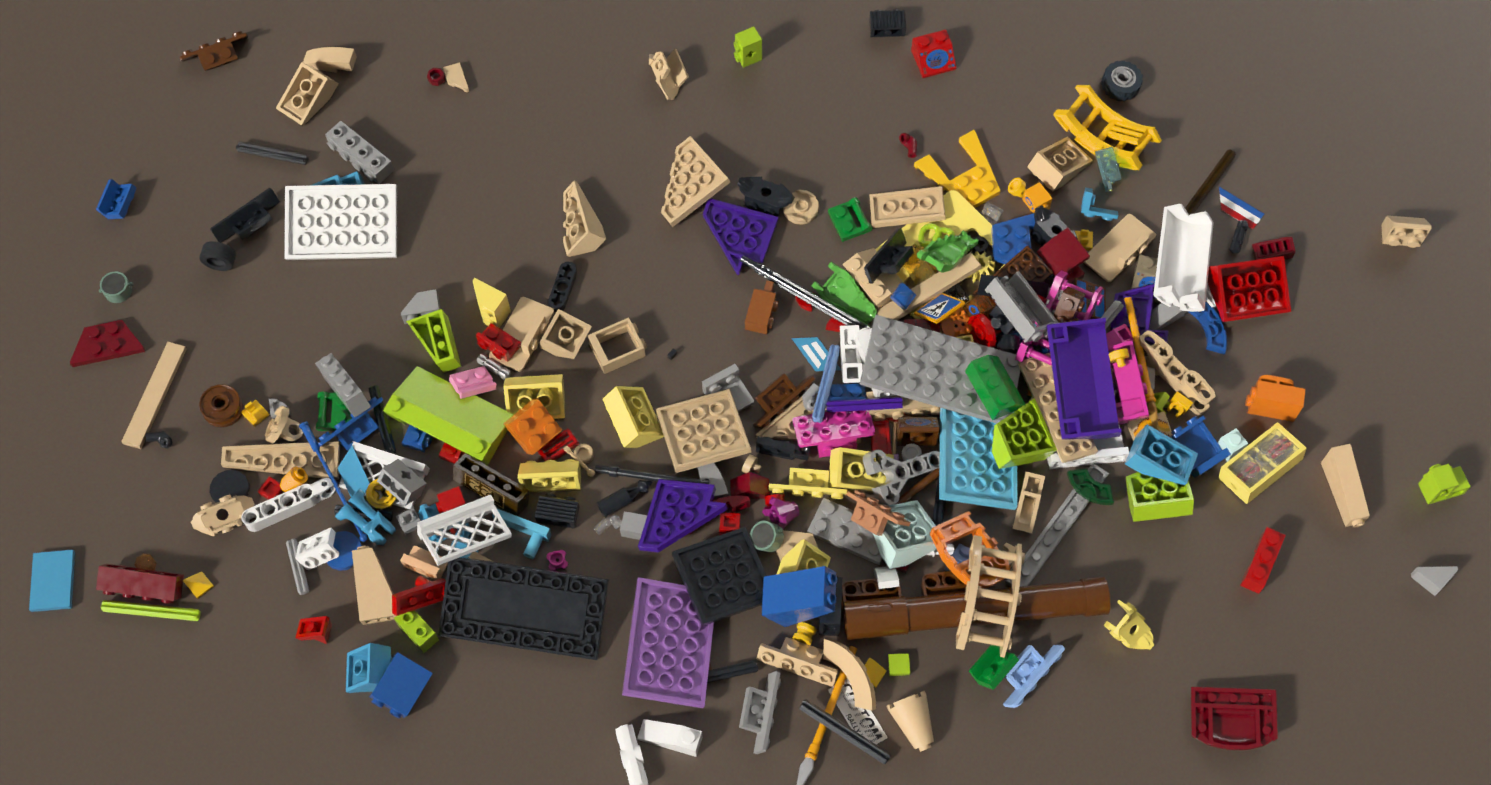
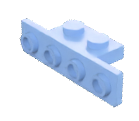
M1028 645L1017 657L1019 661L1005 676L1015 690L1003 705L1010 708L1020 706L1027 693L1035 689L1038 680L1047 675L1050 666L1062 657L1065 647L1063 645H1053L1042 657L1032 645Z

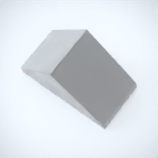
M1417 567L1411 573V577L1435 596L1458 571V567Z

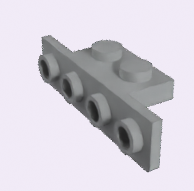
M779 671L768 674L765 691L753 687L746 688L739 728L757 733L754 754L766 752L770 744L769 733L774 723L772 718L773 711L777 705L776 695L781 684Z

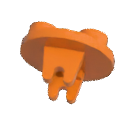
M960 307L941 321L942 333L953 337L970 335L972 327L971 324L968 325V320L973 314L970 313L969 309Z

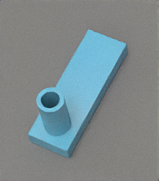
M497 509L507 527L531 535L523 555L534 559L542 541L549 542L552 536L550 528Z

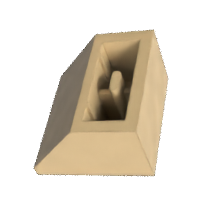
M1387 215L1382 223V244H1389L1391 246L1403 245L1411 248L1420 247L1432 229L1431 225L1425 218Z

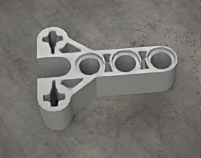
M881 450L866 453L863 457V464L867 475L882 472L886 476V481L883 485L872 488L875 499L879 501L878 504L895 505L899 501V493L907 479L940 468V452H928L902 462L886 456ZM930 457L933 458V465L930 463ZM913 463L917 465L916 471L913 468ZM897 468H898L899 471H900V476H899V477H898L897 474H896V469H897Z

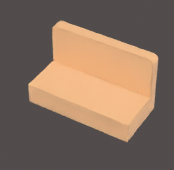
M413 546L409 555L403 554L400 560L403 567L434 580L441 579L448 565V562L437 565L430 551L418 546Z

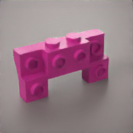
M1133 341L1122 342L1108 347L1109 353L1120 349H1128L1130 356L1124 359L1126 364L1124 367L1118 368L1117 361L1110 362L1120 403H1116L1119 425L1149 417L1144 395L1147 394L1146 383L1141 381L1140 376H1143L1142 365L1137 364Z

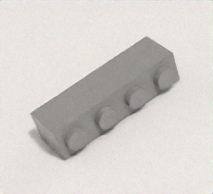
M332 353L315 363L324 379L354 418L371 407L363 392Z

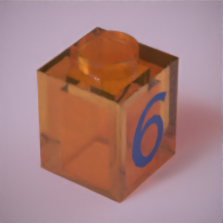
M977 295L962 308L969 317L982 313L989 319V314L995 308V305L987 296Z

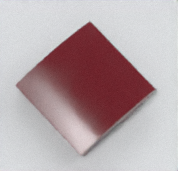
M1069 228L1057 234L1037 251V255L1050 268L1054 277L1061 270L1069 275L1074 272V268L1090 259L1088 252Z

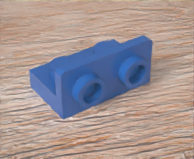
M832 384L828 401L866 399L865 386L860 384Z
M409 425L402 445L425 452L426 447H429L432 442V436Z

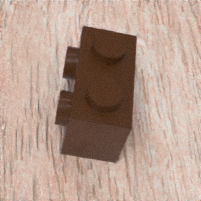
M1068 286L1062 292L1053 315L1059 323L1078 321L1077 316L1084 308L1085 302L1083 300L1086 294Z

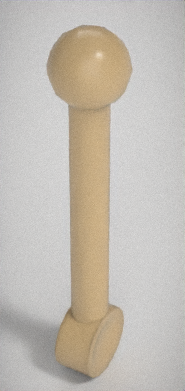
M568 446L563 448L566 453L570 454L576 461H579L580 465L587 471L588 476L593 477L595 475V471L589 469Z

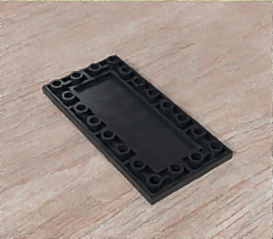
M459 557L448 562L438 636L598 660L609 579Z

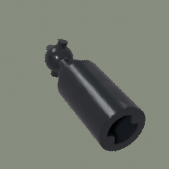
M639 480L637 487H623L596 502L603 517L605 518L631 504L639 492L648 493L652 481Z

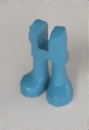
M359 488L348 502L362 511L371 521L367 522L348 503L339 510L335 517L340 521L344 519L352 521L368 535V538L373 543L383 546L387 540L376 530L381 526L392 535L396 528L379 511L376 512L365 501V493Z

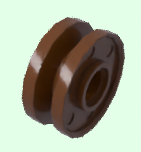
M226 384L211 386L204 391L199 402L200 411L205 420L215 427L233 425L241 417V411L244 407L238 392Z

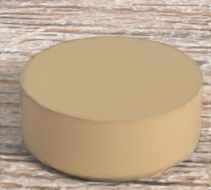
M580 444L574 450V454L584 464H588L593 460L594 452L590 445Z

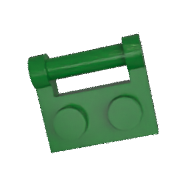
M857 197L828 209V214L842 242L866 234L873 229L871 223H868ZM849 210H854L861 227L857 228Z
M318 392L319 413L316 430L335 431V425L342 420L347 422L352 418L350 416L351 412L336 393ZM327 401H332L330 423L326 422Z

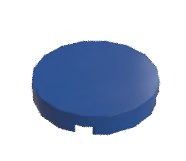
M347 531L336 532L333 547L339 552V557L326 563L332 569L339 571L352 568V551L362 546L359 538Z

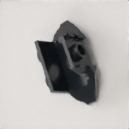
M740 177L737 182L741 193L745 196V206L751 210H758L778 218L780 216V208L793 203L795 198L783 184L777 185L763 180L762 177ZM761 192L766 193L769 196L765 197L761 194Z
M1040 205L1035 208V225L1030 235L1043 246L1068 227L1061 221L1059 215ZM1074 230L1071 231V232L1074 234V236L1077 238L1075 231H1074Z

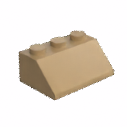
M875 248L856 253L842 265L844 270L855 279L859 288L878 310L893 301L890 298L899 284L904 282L897 274L881 273L873 284H869L864 267L877 253Z

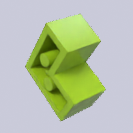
M1449 464L1431 466L1418 483L1428 505L1463 495L1471 487L1461 466L1453 468Z

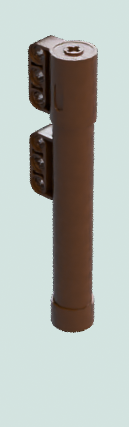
M951 571L928 573L922 578V596L905 598L901 594L900 583L899 587L879 589L877 578L847 581L842 585V607L847 640L904 635L914 631L958 627L961 613L965 612L967 602L964 600L966 584L959 580ZM1093 577L1073 582L1019 587V593L1022 595L1021 603L1016 607L1014 622L1083 615L1084 617L1109 615L1110 593L1105 577ZM1011 588L990 589L1011 594ZM980 596L976 598L974 609H977L978 612L1007 617L1009 602ZM981 620L971 622V626L996 624Z

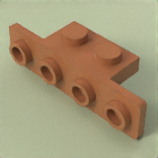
M856 489L854 492L847 491L846 495L857 501L851 520L873 534L882 536L888 520L898 525L910 526L911 522L904 519L905 515L892 512V508L887 505L878 504L879 501L877 499L866 497L865 492Z

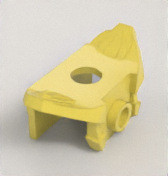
M1118 600V604L1127 614L1122 618L1117 627L1106 621L1104 626L1111 630L1109 633L1118 641H1122L1127 648L1151 650L1154 646L1153 634L1149 626L1144 622L1145 618L1137 612V609L1129 602L1124 604ZM1137 625L1135 632L1130 634V629Z

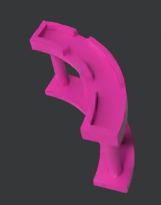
M1061 270L1056 275L1047 299L1050 301L1046 304V307L1051 313L1052 310L1055 311L1061 290L1064 291L1069 286L1085 293L1084 298L1091 300L1087 312H1079L1077 316L1081 320H1090L1096 305H1100L1104 295L1101 292L1103 287H1099L1095 293L1068 283V280H1066L1068 273ZM1041 338L1036 342L1030 341L1025 343L1023 340L1015 360L1023 362L1026 357H1033L1052 366L1051 357L1034 350L1033 347L1039 345L1050 350L1049 341Z

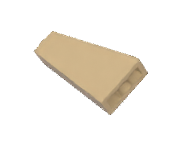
M1350 444L1333 447L1322 460L1321 465L1345 527L1352 525L1353 527L1362 526L1370 514L1352 447Z
M360 546L357 550L352 551L359 620L363 625L394 620L396 617L392 613V595L394 593L377 554L369 546Z

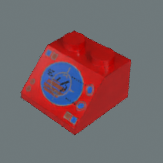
M946 29L912 39L911 51L922 78L956 70L953 46Z

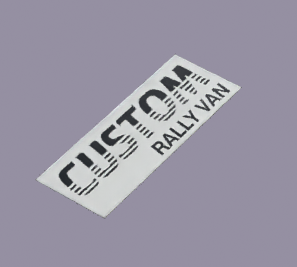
M846 679L836 704L851 729L875 744L887 739V735L872 711L855 707L853 689L849 680ZM834 686L828 689L830 695L833 691Z

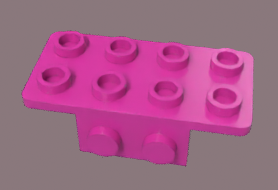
M869 410L825 412L821 423L813 422L812 414L792 419L798 446L803 448L817 445L819 458L829 457L831 450L839 447L857 450V438L873 436L875 434Z

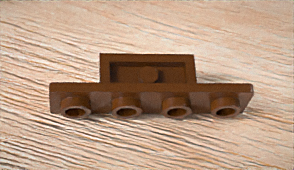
M239 31L232 34V38L226 39L223 37L217 39L213 45L206 43L199 46V50L192 51L190 49L184 51L179 58L183 62L198 56L204 71L237 60L238 57L232 43L246 39L248 35Z
M785 373L780 375L755 397L766 413L753 426L755 428L767 426L771 422L770 418L772 416L781 414L785 410L784 406L787 403L791 404L799 398L798 394L802 390L804 392L807 391L816 378L809 376L795 387Z

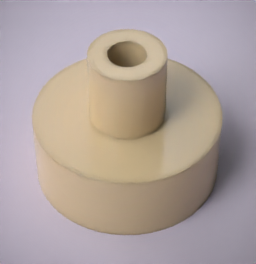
M750 454L743 465L742 472L752 473V471L759 473L762 466L757 464L758 458Z

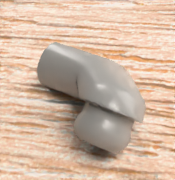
M815 383L802 396L803 406L808 411L814 410L815 407L814 396L819 391V386Z

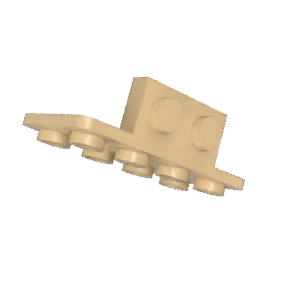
M1127 214L1088 252L1090 259L1085 261L1084 264L1107 282H1112L1127 266H1131L1139 254L1142 255L1147 250L1148 245L1156 238V233L1132 214Z
M521 297L503 328V331L521 342V347L508 362L504 359L499 360L492 352H490L489 358L518 372L523 371L533 351L538 347L540 338L546 332L547 326L554 315V309L529 298Z

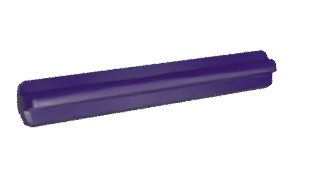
M902 397L833 400L826 402L827 412L903 408Z

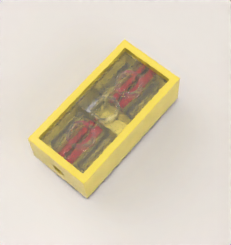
M1277 422L1225 463L1220 469L1219 479L1248 504L1303 460L1306 447Z

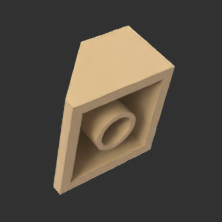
M558 309L540 341L539 348L558 357L575 359L592 326Z

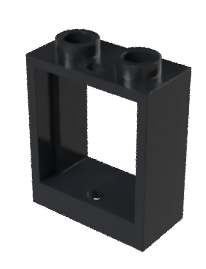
M836 575L835 612L820 616L819 635L839 636L843 577H838V575Z

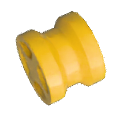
M804 622L798 623V630L793 634V640L811 645L812 635H815L817 629Z

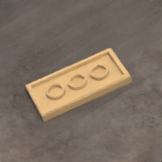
M942 186L869 194L873 228L946 220Z

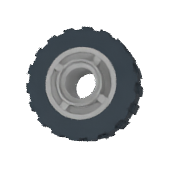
M1122 60L1115 61L1105 69L1101 81L1102 89L1106 95L1117 101L1131 100L1137 96L1141 88L1143 75L1135 64L1133 65L1131 62Z

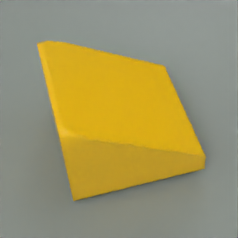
M869 657L865 664L866 672L870 682L877 688L887 671Z

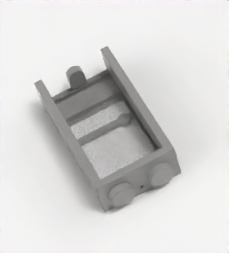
M1019 271L1010 280L1007 275L1001 280L998 277L994 278L985 289L987 293L992 295L996 304L1022 338L1025 339V343L1030 341L1036 342L1042 337L1048 338L1047 325L1059 323Z

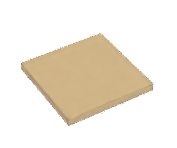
M730 389L656 409L676 473L751 453V447Z

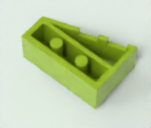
M442 309L406 321L443 373L461 367L449 317Z

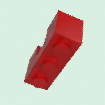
M1266 527L1261 534L1254 551V557L1245 572L1240 586L1258 594L1262 591L1286 535Z

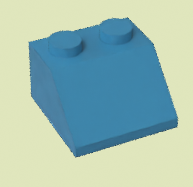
M369 643L347 653V693L373 692L391 663V647Z

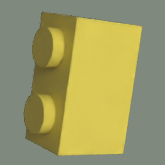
M474 278L473 285L483 322L487 326L492 323L500 328L511 312L507 295Z

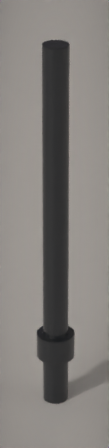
M611 465L610 467L595 466V473L609 474L610 477L618 478L619 476L652 481L662 479L709 484V480L623 469L616 465Z

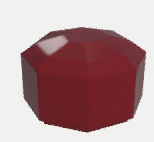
M432 68L428 71L427 79L431 85L439 86L444 83L445 74L441 68Z

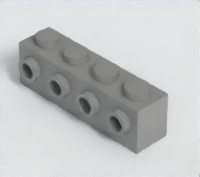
M342 121L325 134L328 141L327 145L333 151L337 150L345 161L349 160L352 162L356 170H362L370 181L374 180L380 184L394 171L391 160Z

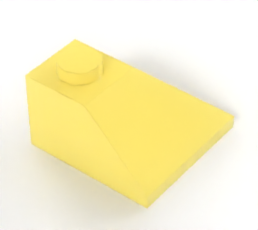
M803 539L782 558L777 574L822 566L828 567L831 557Z

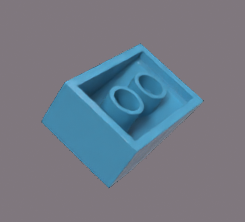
M1147 424L1136 435L1125 465L1144 475L1186 485L1198 453Z

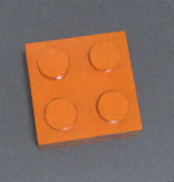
M532 399L503 423L524 451L531 455L535 454L562 431L543 404L535 399Z

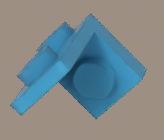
M1085 187L1081 205V213H1084V216H1102L1103 219L1110 221L1113 218L1118 219V211L1091 207L1090 205L1094 206L1096 195L1093 194L1092 188Z

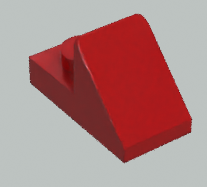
M322 616L300 619L295 638L301 641L315 639L327 644L332 627L330 617Z

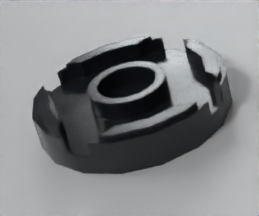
M225 470L213 478L209 493L215 503L220 502L219 498L229 494L231 497L235 495L248 497L250 484L246 476L241 472Z

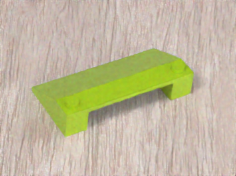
M418 366L392 394L383 410L389 417L405 425L407 423L472 456L487 466L508 431L503 423L513 416V414L476 395L460 399L459 393L455 391L450 382Z

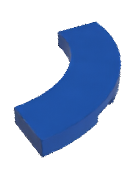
M1206 302L1205 311H1188L1200 322L1205 331L1206 350L1225 354L1227 335L1217 311Z

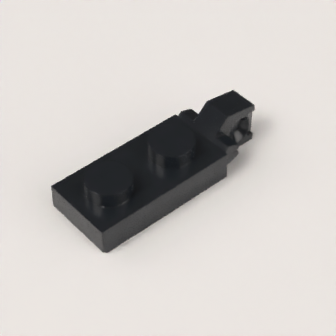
M758 436L756 441L757 453L789 460L797 458L808 461L810 447L801 448L788 441H777L770 437Z

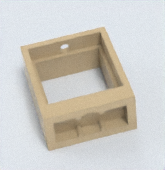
M629 318L587 335L589 345L604 374L646 356V343L643 338H639L637 325L631 323ZM628 332L636 349L608 361L600 343Z

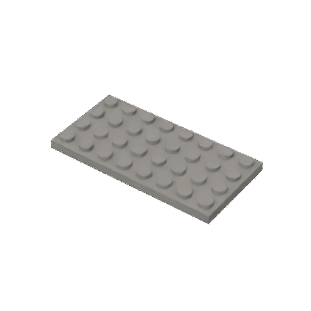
M875 315L859 384L998 423L1010 414L992 421L965 370L970 362L985 355L998 356L1017 388L1020 368L1018 365L1019 361L1015 360V354Z

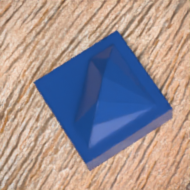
M900 283L890 298L905 310L916 294L904 283Z

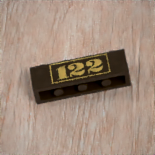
M465 453L453 465V480L482 497L491 495L494 499V504L510 514L518 516L527 507L529 501L528 489Z

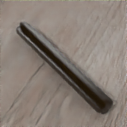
M1228 149L1185 207L1189 215L1195 213L1235 158L1236 153Z

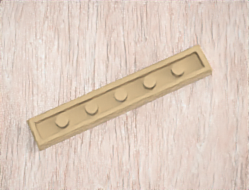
M970 252L962 258L953 270L944 273L938 272L912 288L911 290L916 296L907 309L903 310L894 301H891L878 309L877 315L899 320L980 270L981 265Z
M167 342L121 441L124 445L138 449L142 448L146 440V433L152 427L187 350L185 346Z

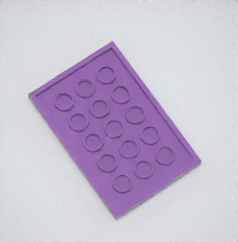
M638 577L623 683V696L704 708L714 622L705 626L701 625L685 585Z

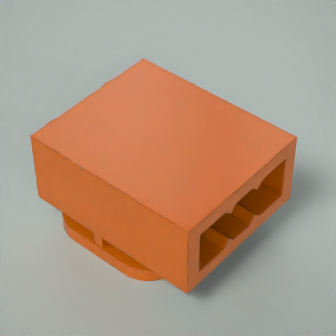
M1262 375L1259 377L1256 385L1252 386L1250 395L1248 394L1246 397L1245 406H1248L1247 413L1294 422L1304 407L1305 389L1294 387V382L1288 378Z

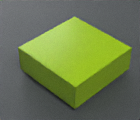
M909 653L888 654L889 676L910 675Z

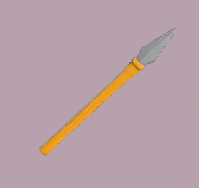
M850 646L849 650L855 655L857 648ZM842 670L839 673L825 712L831 716L847 677ZM821 723L818 726L812 744H810L808 753L805 754V759L800 765L797 785H804L814 770V761L817 759L819 746L827 728Z

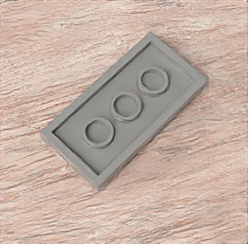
M823 498L807 533H811L815 538L880 565L883 558L880 555L873 533L851 520L853 510Z

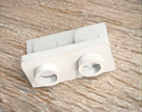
M328 528L300 541L295 559L306 570H310L339 557V552L333 547L336 532L332 528Z

